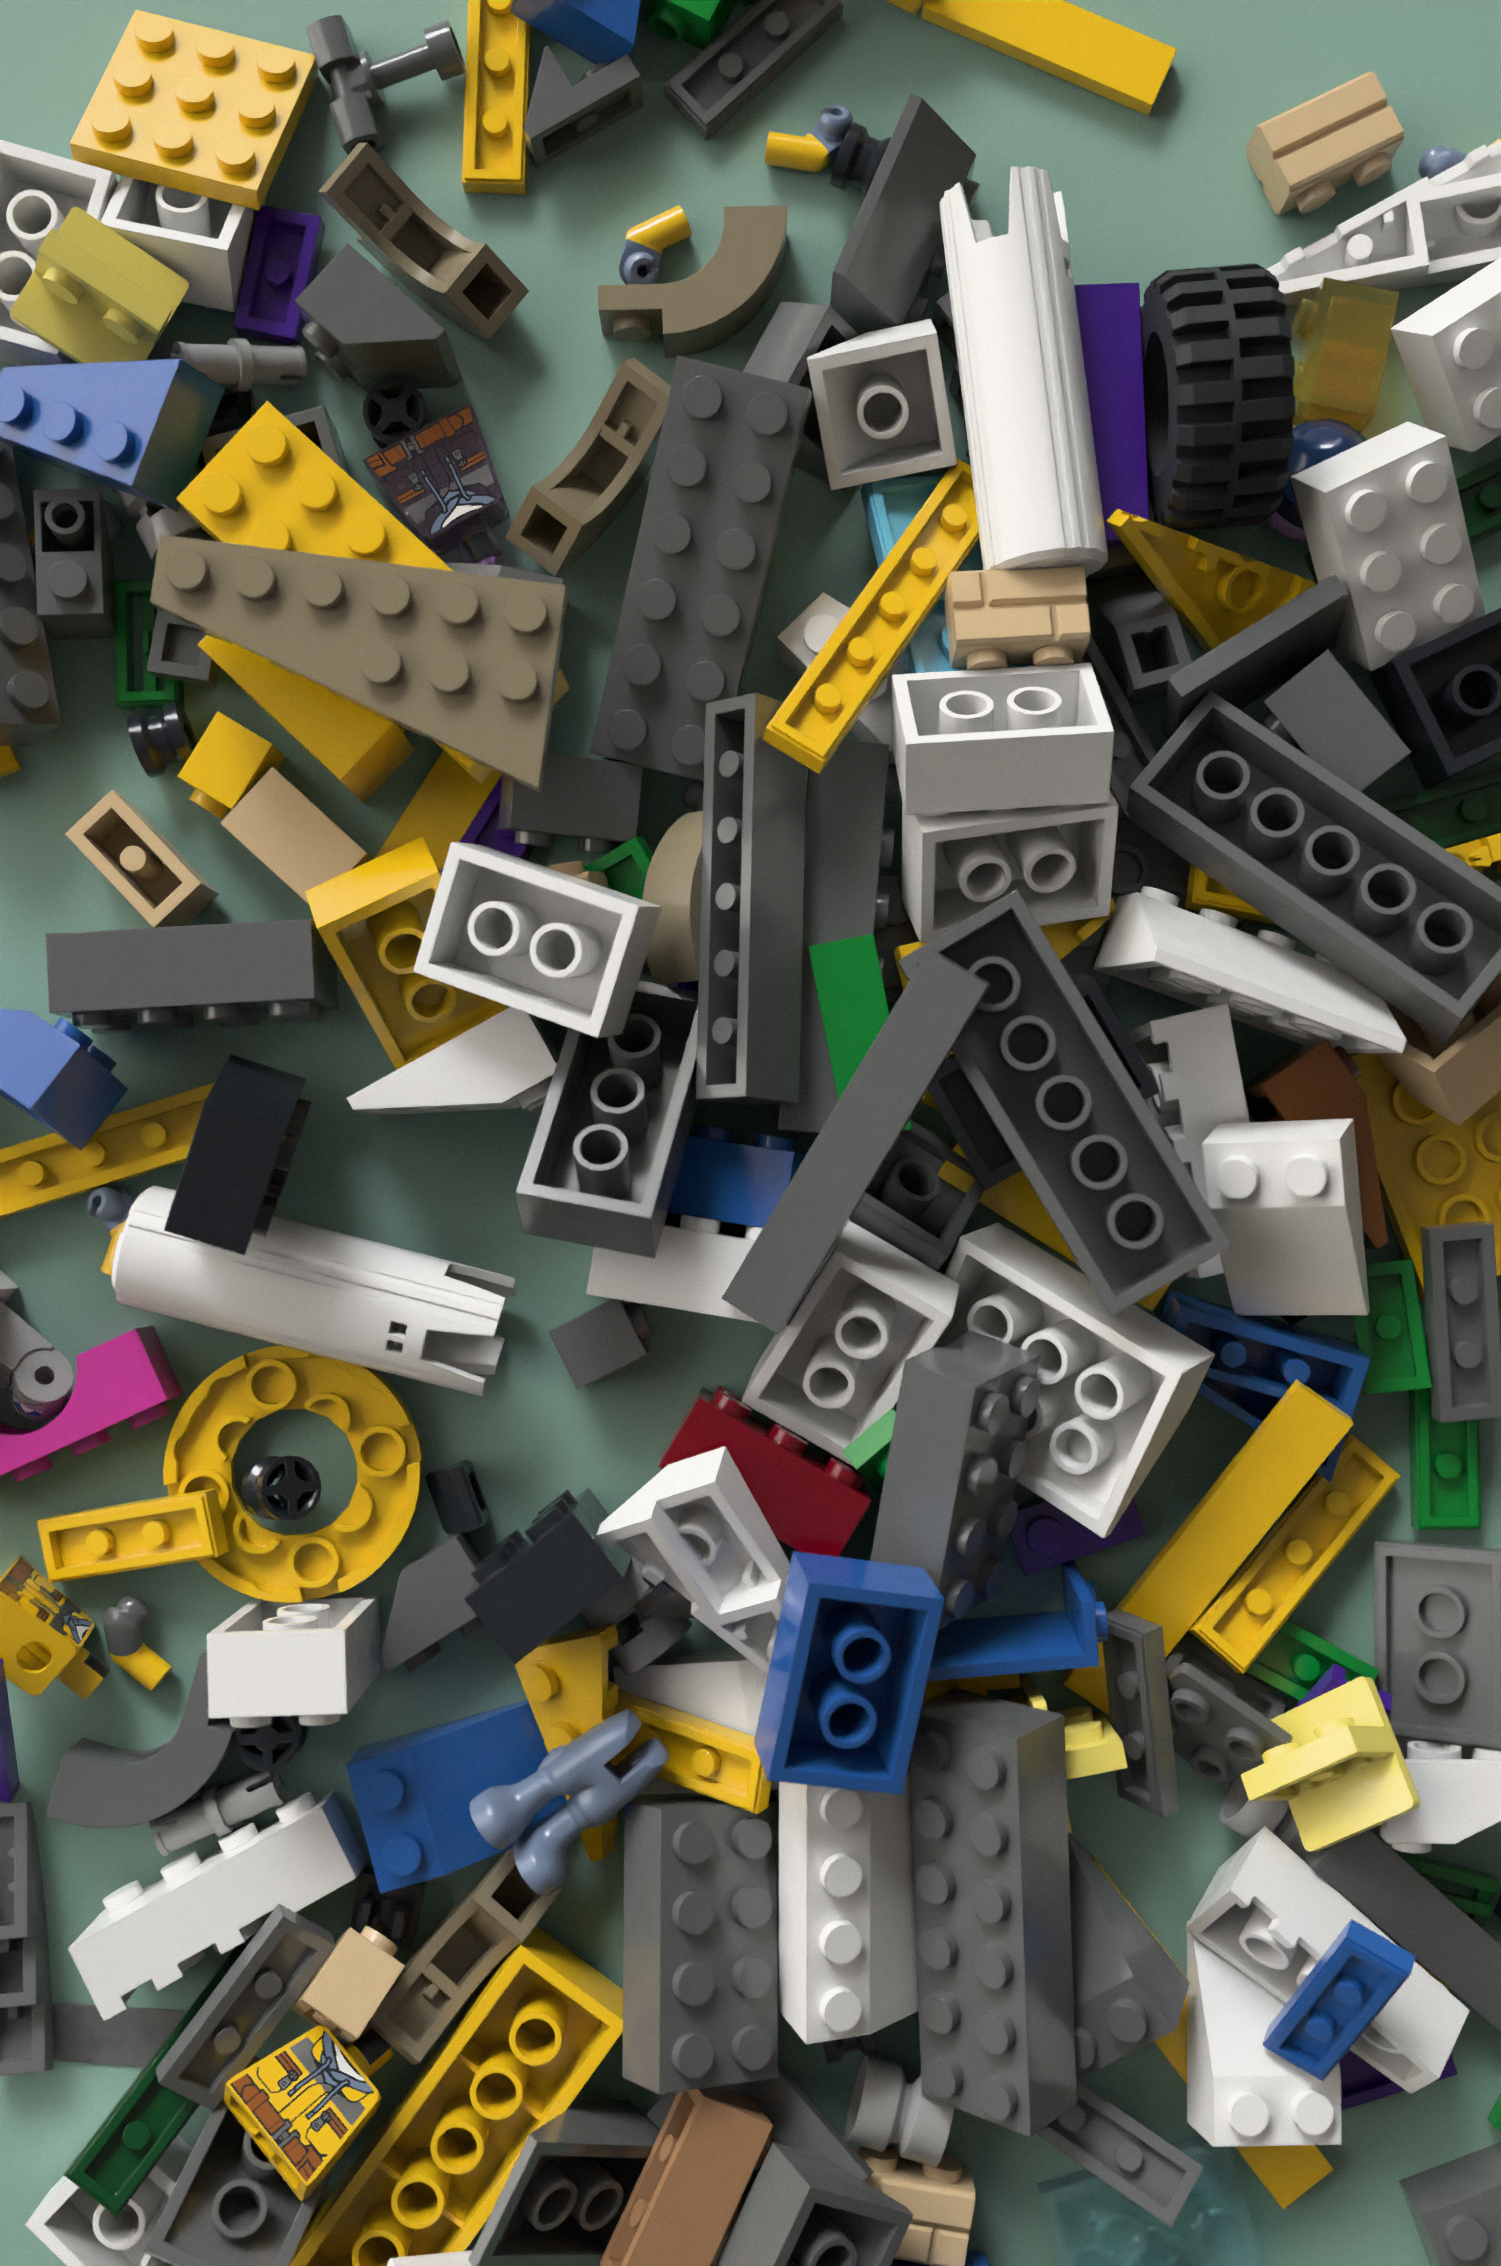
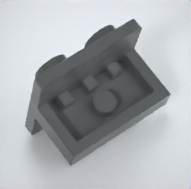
M1187 1631L1165 1658L1174 1752L1188 1761L1192 1769L1200 1776L1216 1781L1221 1785H1227L1241 1777L1240 1774L1264 1764L1261 1755L1267 1750L1291 1743L1292 1735L1271 1721V1719L1283 1714L1287 1701L1248 1673L1237 1674L1205 1644Z

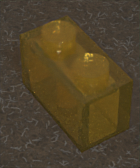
M1324 277L1311 300L1305 298L1301 300L1292 330V338L1301 339L1298 358L1294 360L1295 377H1293L1294 396H1296V409L1293 425L1298 426L1310 420L1328 418L1343 421L1353 426L1360 433L1363 432L1375 416L1392 333L1390 328L1393 327L1400 292Z

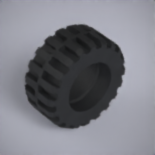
M1254 263L1166 270L1150 282V286L1146 288L1143 296L1144 305L1140 309L1147 484L1154 520L1160 525L1177 531L1259 525L1276 512V508L1282 502L1284 497L1283 487L1287 485L1290 473L1289 457L1293 454L1294 435L1292 428L1296 409V396H1294L1293 391L1295 361L1291 352L1292 332L1290 320L1286 318L1287 304L1284 294L1279 291V281L1276 276Z

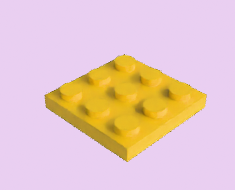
M135 10L70 141L73 160L112 171L114 174L260 210L319 77L315 56L283 46Z

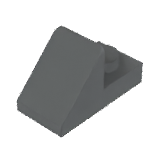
M548 45L545 46L524 125L529 155L536 168L643 107L640 74L628 54L613 63L601 62L594 65L585 72L580 82L572 86Z

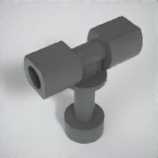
M341 15L321 18L306 28L318 69L327 83L332 84L337 100L333 101L329 106L341 146L347 155L351 153L358 143H368L376 153L386 147L374 109L375 106L385 103L384 88L435 69L442 81L466 73L462 52L448 20L424 28L427 43L374 63L367 51L357 53L351 30Z

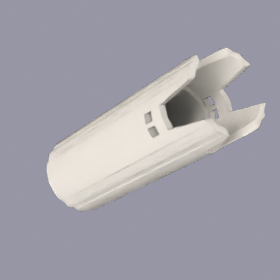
M1033 166L1011 167L1008 234L994 237L988 220H971L963 186L960 182L950 190L945 191L944 197L939 202L983 570L1043 569L1082 564L1084 566L1085 578H1087L1088 575L1099 571L1108 562V553L1064 203L1061 191L1053 193L1048 170L1037 169Z
M154 1185L142 1192L132 1204L128 1212L129 1217L117 1242L112 1267V1286L115 1290L117 1301L122 1305L484 1397L486 1378L472 1373L493 1376L495 1374L505 1338L495 1334L505 1303V1298L502 1296L514 1297L516 1278L276 1216L272 1217L266 1237L253 1234L245 1255H241L163 1231L176 1192L175 1190Z

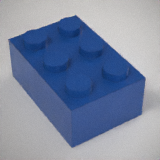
M793 1551L754 1739V1745L768 1781L902 1795L945 1600L925 1568Z

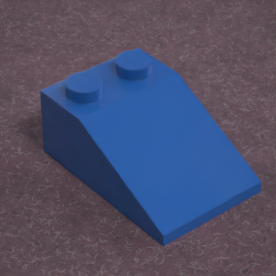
M0 1009V1095L73 1146L82 1150L129 1090L111 1073L117 1063L92 1045L93 1040L61 1017L52 1026L31 1011Z
M528 1700L358 1748L347 1763L346 1769L380 1893L447 1875L514 1846L515 1841L504 1850L496 1849L490 1845L477 1830L469 1808L471 1800L490 1786L513 1785L537 1772L539 1765L549 1754ZM565 1795L556 1797L532 1818L527 1827L547 1817L567 1803Z

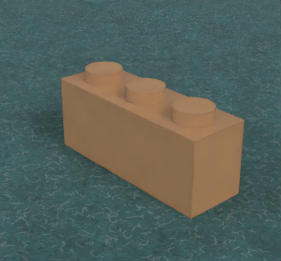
M720 2086L679 2091L603 2254L599 2263L600 2266H713L714 2256L724 2234L727 2235L731 2232L741 2211L742 2194L753 2170H758L762 2166L770 2149V2132L773 2124L755 2101Z

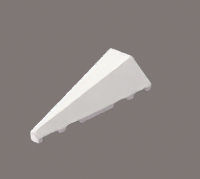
M1501 140L1489 147H1486L1485 144L1468 153L1462 162L1431 179H1428L1426 176L1339 224L1333 233L1308 247L1301 249L1299 246L1285 254L1279 263L1269 267L1267 270L1275 275L1279 281V291L1283 292L1286 304L1293 305L1466 280L1501 257Z
M726 1446L668 1464L600 1524L596 1536L607 1548L610 1549L617 1543L642 1563V1575L655 1586L664 1580L691 1602V1614L767 1674L790 1562Z

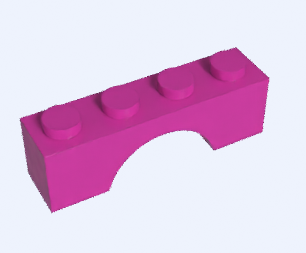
M154 1326L136 1328L76 1355L77 1374L71 1398L63 1411L41 1429H23L0 1421V1478L12 1473L15 1482L19 1483L52 1468L53 1465L49 1455L70 1446L76 1457L111 1441L107 1429L129 1419L133 1430L169 1415L170 1413L165 1403L183 1395V1391Z

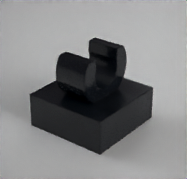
M366 1865L361 1873L350 1927L361 1933L365 1926H368L388 1938L397 1947L411 1950L416 1937L427 1881L380 1893L373 1866Z

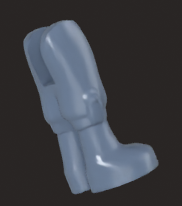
M628 1708L614 1714L568 1744L551 1749L550 1753L539 1765L538 1771L513 1785L490 1786L480 1792L470 1802L469 1810L472 1820L479 1833L490 1845L496 1849L504 1850L515 1841L513 1850L515 1864L528 1886L541 1896H550L565 1882L568 1875L567 1850L574 1840L586 1829L599 1827L614 1819L621 1808L633 1800L653 1781L669 1759V1751L665 1745L658 1739L653 1738L636 1748L616 1766L609 1761L631 1742L640 1729L641 1721L631 1709ZM562 1795H571L567 1803L547 1817L527 1827L532 1818L553 1799Z

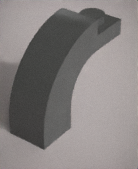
M207 1650L200 1655L184 1714L172 1740L153 1749L126 1750L82 1738L63 1753L46 1817L92 1828H122L138 1825L172 1811L205 1784L234 1749L236 1727L230 1725V1718H209Z

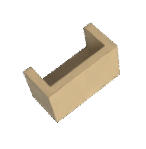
M274 767L268 770L220 823L306 903H308L305 891L374 859Z

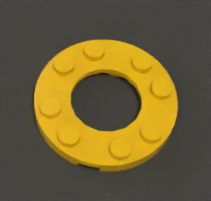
M282 1345L259 1349L231 1360L214 1371L194 1390L181 1408L173 1424L167 1442L163 1468L164 1485H167L169 1496L217 1488L229 1552L219 1557L196 1560L198 1564L224 1585L240 1593L257 1599L282 1603H301L305 1600L341 1593L362 1582L380 1568L396 1551L414 1521L420 1503L424 1477L423 1453L415 1422L400 1395L385 1378L371 1368ZM306 1409L328 1417L346 1434L357 1462V1484L349 1506L333 1523L312 1533L286 1534L264 1526L245 1509L235 1487L234 1460L242 1438L259 1419L279 1410Z

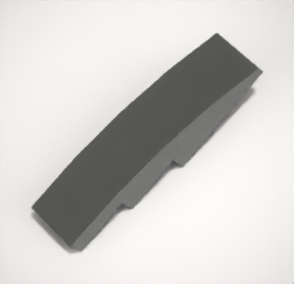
M31 1802L0 1804V2076L45 2072L53 2069L52 1994L48 1931L41 1863Z

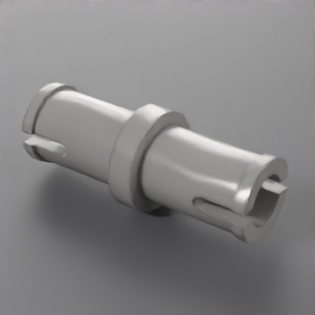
M230 338L227 345L188 344L176 341L172 345L174 353H171L170 359H182L217 384L229 385L232 391H249L252 385L302 387L305 384L303 376H307V360L301 345H250L248 340L244 338Z
M277 1769L269 1772L258 1771L224 1787L215 1783L203 1788L201 1797L178 1806L156 1819L150 1820V1829H160V1832L152 1834L158 1851L163 1856H168L173 1851L214 1833L218 1837H224L234 1832L235 1824L276 1806L285 1805L287 1802L286 1792H278L277 1790L284 1787Z

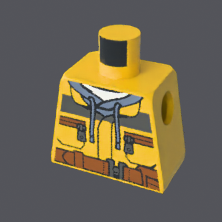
M20 1555L0 1577V1658L4 1661L5 1676L9 1681L35 1697H38L56 1678L85 1700L110 1671L108 1666L83 1647L95 1624L85 1612L52 1583H49L48 1579Z
M321 2024L232 2077L226 2082L223 2102L300 2201L303 2202L311 2195L376 2113L381 2095L369 2080V2077L393 2057V2051L389 2043L369 2025L364 2028L358 2039L342 2046L330 2030Z

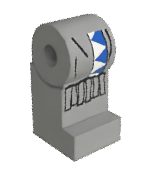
M0 1300V1386L9 1393L11 1404L19 1414L36 1420L50 1418L61 1410L67 1400L74 1378L72 1365L48 1340Z

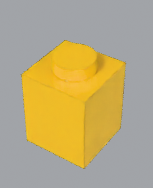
M217 711L177 777L195 789L189 800L223 820L228 810L232 811L271 767H274L276 770L279 769L286 756L269 741Z

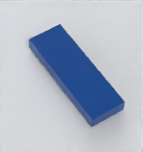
M1351 1919L1268 2026L1262 2045L1317 2079L1324 2081L1411 1975L1416 1956Z

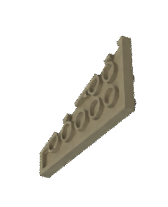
M159 535L150 602L157 609L223 641L238 645L267 659L277 667L292 674L296 673L354 704L421 736L425 735L462 753L463 756L485 767L489 766L539 793L542 792L568 599L566 585Z

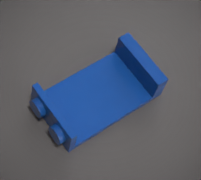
M1074 1560L1061 1564L1064 1611L961 1619L948 1624L937 1633L927 1681L1099 1666L1098 1643L1108 1641V1623L1103 1601H1096L1093 1581H1084Z

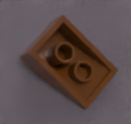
M1328 1040L1294 1049L1243 1085L1249 1115L1254 1122L1354 1118L1364 1248L1379 1249L1388 1242L1366 1094L1356 1081L1361 1077L1360 1070L1344 1048L1339 1045L1333 1048Z

